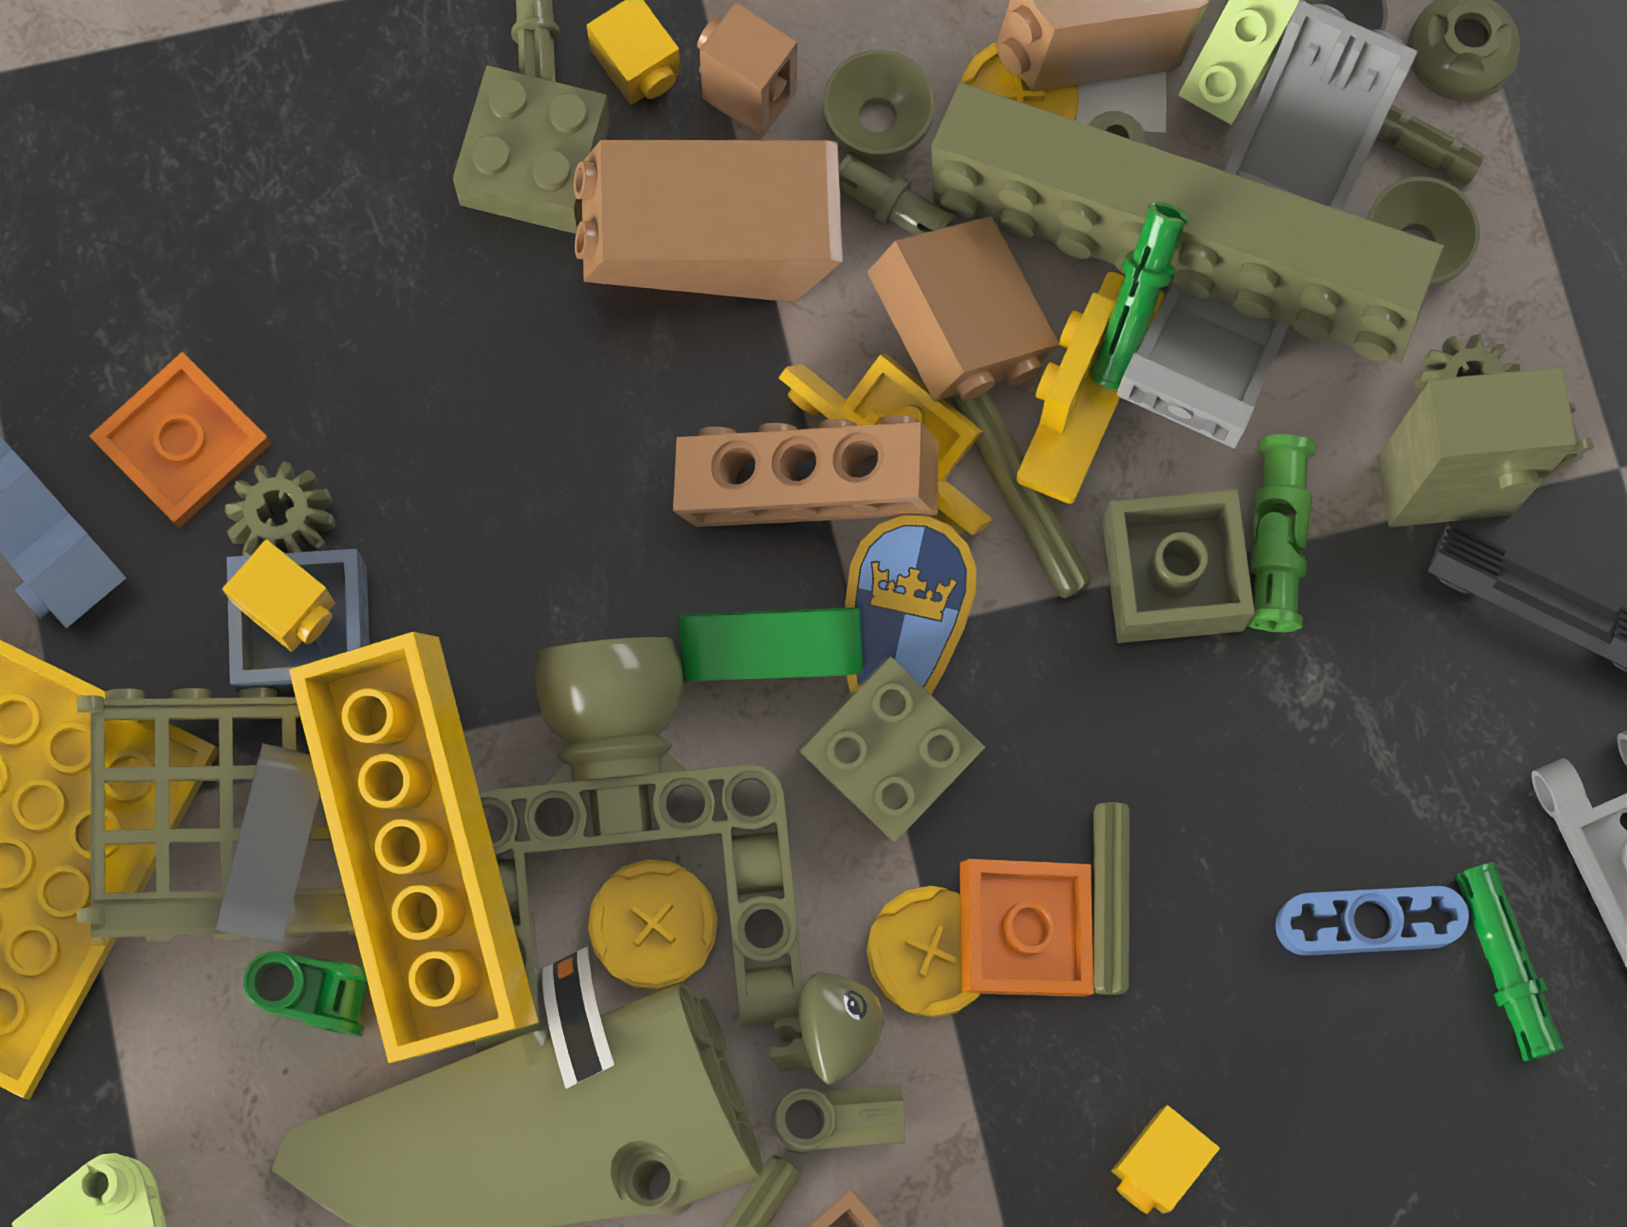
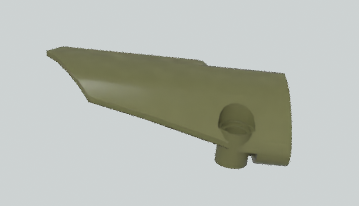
M684 984L675 985L600 1015L614 1066L567 1089L565 1088L557 1061L550 1029L530 1032L287 1129L272 1167L274 1173L353 1227H564L650 1213L664 1217H673L687 1211L693 1202L762 1176L764 1170L760 1151L717 1018L706 998ZM667 1167L671 1180L669 1188L663 1196L653 1200L649 1188L651 1178L656 1171Z

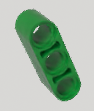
M860 608L721 612L677 616L679 658L682 664L683 681L820 677L863 673Z

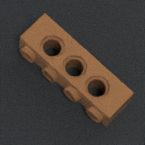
M905 415L886 416L880 419V425L857 426L855 422L850 420L829 419L821 421L819 428L800 430L789 424L767 423L760 425L758 432L737 433L735 430L726 427H705L699 430V436L677 437L673 511L695 527L897 517L900 515H937L939 440L918 419ZM878 455L875 469L867 476L857 478L859 464L868 456ZM816 458V467L812 474L804 480L796 481L799 467L805 461ZM750 462H755L753 475L746 482L737 484V475L741 468Z

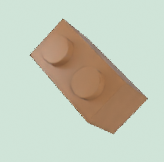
M735 2L723 19L715 16L710 20L698 40L702 99L763 138L797 92L798 42Z

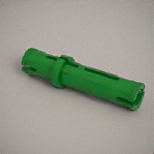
M1164 202L1149 204L1147 216L1135 250L1128 252L1125 256L1122 270L1126 275L1113 312L1110 315L1094 365L1091 366L1089 372L1090 377L1104 387L1119 389L1133 354L1137 353L1148 330V325L1161 289L1171 283L1175 272L1171 262L1183 228L1189 220L1187 213L1179 207Z
M1486 863L1457 874L1455 876L1456 881L1460 886L1463 897H1465L1471 919L1499 991L1494 994L1498 1007L1504 1006L1509 1021H1511L1523 1061L1534 1060L1563 1050L1565 1047L1553 1023L1543 994L1548 991L1544 978H1537L1533 964H1531L1512 908L1502 887L1496 863Z

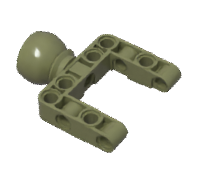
M667 637L608 639L555 646L538 651L533 677L535 700L544 721L551 731L568 744L558 755V759L563 761L564 764L545 785L485 790L479 792L483 808L498 806L504 811L508 820L507 831L504 836L492 844L539 1023L476 1040L477 1053L527 1033L541 1030L538 993L541 990L534 913H531L526 877V861H529L528 854L596 848L603 845L722 835L741 1027L774 1024L776 1019L799 1015L797 999L803 989L785 800L779 779L767 768L752 764L687 770L667 754L672 748V744L661 737L660 734L676 714L684 685L682 664L673 645V639ZM746 780H756L762 783L768 789L770 795L767 809L762 814L754 817L740 814L732 803V793L735 787ZM683 786L699 790L705 800V809L701 817L691 823L677 822L672 819L667 809V801L671 793ZM554 799L566 801L571 806L574 814L573 824L565 834L557 837L544 834L538 823V813L541 807ZM761 909L771 910L776 913L783 925V932L779 941L767 948L751 944L746 938L744 931L745 922L753 912Z

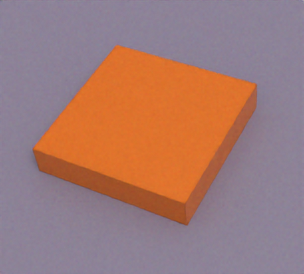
M183 352L89 436L93 443L178 529L271 445L268 437Z
M967 859L960 862L962 993L1085 997L1094 994L1091 864Z

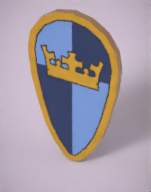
M900 515L879 523L860 541L850 564L845 608H860L863 673L847 675L850 693L885 657L890 656L930 694L933 693L965 629L976 594L977 566L968 543L951 525L928 515Z

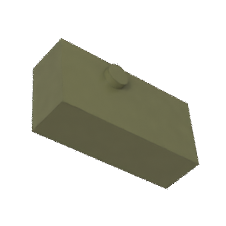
M1563 367L1429 380L1378 455L1389 527L1513 515L1576 445Z

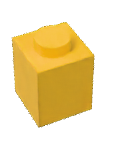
M625 0L587 24L591 52L630 105H633L645 96L648 99H653L662 95L673 86L677 76L681 74L679 48L644 0Z
M267 539L222 588L233 605L292 653L302 641L310 644L316 640L332 619V613L329 610L335 605V602L327 588Z
M1166 1105L1156 1113L1111 1170L1112 1173L1122 1180L1116 1189L1131 1204L1146 1214H1149L1153 1207L1162 1214L1170 1212L1220 1147L1170 1106Z

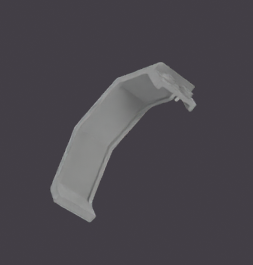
M1299 0L1272 66L1224 171L1342 211L1418 51L1405 46L1399 37L1384 30L1371 31L1346 20L1345 16L1333 7L1324 4L1311 5ZM1171 284L1137 353H1134L1116 395L1235 449L1254 411L1255 402L1289 325L1271 318L1256 320L1246 317L1236 311L1233 305L1210 297L1207 299L1188 297L1180 293Z

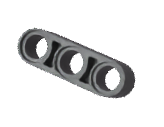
M262 744L218 918L217 931L283 945L320 795L310 754Z

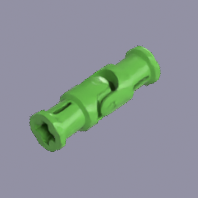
M1290 434L1268 435L1259 440L1258 450L1264 455L1262 488L1255 491L1253 530L1255 545L1253 546L1249 563V572L1255 576L1253 594L1255 614L1247 626L1269 632H1293L1303 628V617L1297 613L1299 581L1307 574V561L1305 556L1302 555V549L1306 547L1308 539L1312 495L1306 491L1308 461L1310 457L1315 455L1316 444L1309 438ZM1296 514V519L1284 515Z

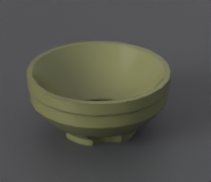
M1435 0L1420 13L1411 28L1408 47L1418 51L1411 67L1420 82L1430 91L1443 98L1454 101L1484 99L1503 87L1516 68L1520 52V36L1516 24L1510 14L1493 0ZM1465 19L1480 22L1487 30L1488 42L1481 47L1463 45L1455 36V24Z
M884 49L867 50L854 54L844 60L832 72L826 83L823 95L824 117L829 132L836 142L847 152H852L859 158L873 161L891 160L913 150L928 132L935 111V93L931 81L924 70L912 59L898 52ZM871 104H884L893 110L896 122L885 132H872L867 130L860 121L859 116L862 110Z
M1410 177L1399 180L1388 186L1376 198L1368 212V220L1403 232L1409 229H1416L1425 233L1430 241L1444 245L1430 288L1444 285L1457 277L1470 264L1477 251L1480 239V226L1475 209L1463 193L1443 180L1431 177Z

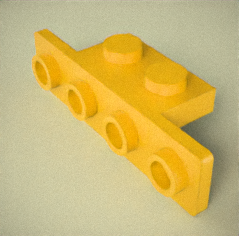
M1116 272L1107 273L1098 294L1092 293L1083 314L1073 310L1067 320L1059 341V345L1067 348V351L1060 366L1049 362L1043 373L1035 395L1036 398L1045 401L1040 423L1017 472L1016 480L1019 484L1067 504L1075 502L1121 398L1116 395L1118 389H1111L1098 384L1089 374L1091 366L1094 365L1110 315L1113 312L1125 276ZM1162 291L1150 319L1148 330L1163 302L1164 293Z
M887 353L881 354L847 399L803 364L788 366L781 373L779 379L791 388L788 393L789 398L798 407L813 416H818L822 413L828 419L850 420L855 422L857 426L880 425L881 418L891 415H905L918 419L939 440L937 515H934L935 518L951 525L958 534H963L966 531L971 535L984 531L993 519L946 481L983 431L944 399L933 401L925 384Z

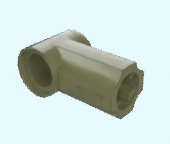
M901 1085L817 1091L802 1088L792 1091L778 1103L772 1114L771 1128L774 1138L783 1148L790 1152L806 1153L820 1149L905 1143L906 1121ZM802 1103L808 1104L816 1110L820 1118V1129L815 1137L800 1139L791 1134L785 1122L786 1112L790 1106Z

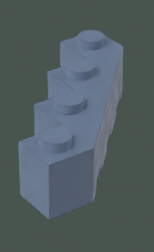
M0 436V554L23 579L24 582L15 591L41 619L51 611L68 628L125 580L126 577Z

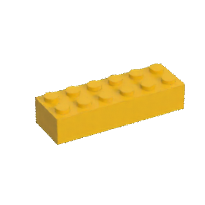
M410 632L289 669L388 1063L416 1058L539 1023L439 637Z

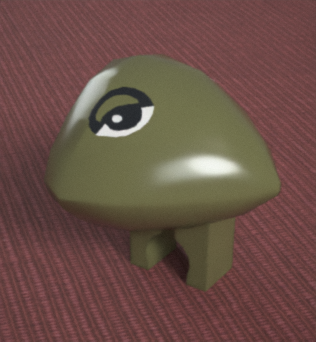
M817 972L812 974L797 999L799 1015L779 1018L774 1023V1029L782 1041L789 1042L793 1040V1042L786 1047L771 1048L770 1058L780 1072L813 1068L814 1072L826 1084H833L843 1081L855 1073L873 1053L879 1042L884 1025L883 1011L879 998L864 985L832 973Z

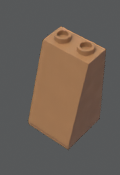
M600 140L583 161H580L576 167L574 194L576 199L582 200L583 221L579 223L576 231L575 254L578 259L583 260L584 282L797 302L842 263L838 142L826 140Z

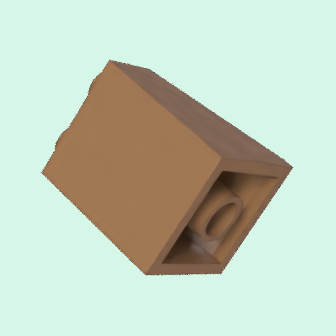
M1010 0L995 46L998 49L999 58L1008 72L1014 76H1020L1032 92L1172 71L1182 65L1209 0Z

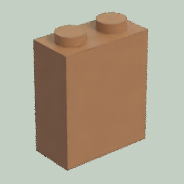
M992 216L895 240L867 271L933 401L958 394L963 401L970 400L987 392L995 383L1007 380L1010 386L1025 383L1043 370L1040 362L1059 345Z

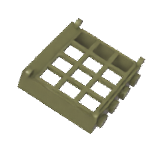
M264 687L241 689L238 691V698H211V691L202 688L177 689L172 691V698L145 699V692L137 689L108 690L105 692V699L102 696L95 695L77 697V712H91V908L77 909V924H91L92 946L106 945V938L146 937L147 942L173 941V936L214 935V940L240 939L241 936L216 930L234 858V842H238L241 828H234L233 780H253L257 765L233 766L232 719L282 718V748L296 751V718H301L296 697H277L276 689ZM219 719V766L169 767V720ZM155 720V767L105 768V721ZM169 781H219L220 828L169 829ZM155 782L156 829L105 830V783ZM312 826L308 841L332 840L328 826ZM220 843V891L170 892L169 844ZM156 844V892L106 893L105 845ZM297 885L284 938H304L308 936L309 932L345 931V939L357 938L344 888L298 889Z

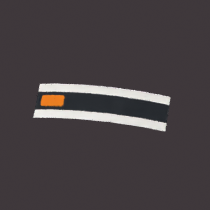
M587 946L542 968L545 1009L557 1061L566 1089L614 1066L596 1002Z

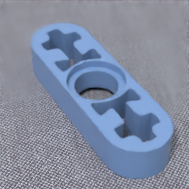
M1444 886L1303 893L1289 900L1280 909L1275 926L1277 936L1282 945L1298 955L1433 949L1444 947L1457 940L1467 928L1469 913L1463 898L1454 890ZM1431 900L1437 901L1440 911L1450 912L1452 921L1441 927V934H1435L1432 923L1423 922L1412 923L1406 927L1409 938L1401 936L1404 915L1398 901L1407 902L1405 914H1420L1431 907ZM1374 903L1386 911L1389 918V928L1382 938L1370 939L1363 936L1357 930L1354 923V915L1359 905ZM1333 904H1342L1343 906L1340 915V929L1346 941L1336 940L1338 927L1318 930L1313 934L1312 942L1305 941V935L1302 930H1292L1291 921L1301 915L1302 907L1309 908L1311 918L1331 919L1337 915Z

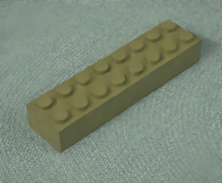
M962 82L958 83L931 145L933 202L940 204L945 211L953 213L956 217L971 219L974 216L978 218L992 216L995 223L1011 236L1021 239H1028L1033 236L1056 244L1062 252L1079 259H1087L1091 256L1114 264L1119 271L1124 273L1122 270L1123 261L1128 252L1135 250L1147 216L1148 205L1153 204V202L1172 204L1185 211L1189 217L1171 262L1175 272L1170 284L1174 285L1180 293L1194 299H1207L1210 297L1233 305L1240 314L1252 319L1265 320L1271 318L1293 326L1295 331L1309 339L1322 341L1329 338L1352 346L1358 354L1374 361L1390 359L1402 364L1444 247L1442 244Z

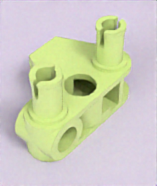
M116 1153L102 1154L90 1160L12 1222L13 1227H167L156 1180L151 1169L142 1161Z

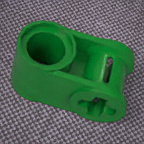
M269 951L258 955L249 963L244 973L243 987L247 997L262 1012L275 1017L303 1022L307 1026L354 1037L363 1036L365 1027L359 1021L368 988L364 967L335 960H316L276 951ZM274 968L291 970L294 977V985L291 992L279 1001L264 999L260 991L263 976ZM345 985V989H344V993H343V997H342L340 1009H339V1011L337 1012L338 1006H339V1002H340V998H341V994H342V990H343V986Z

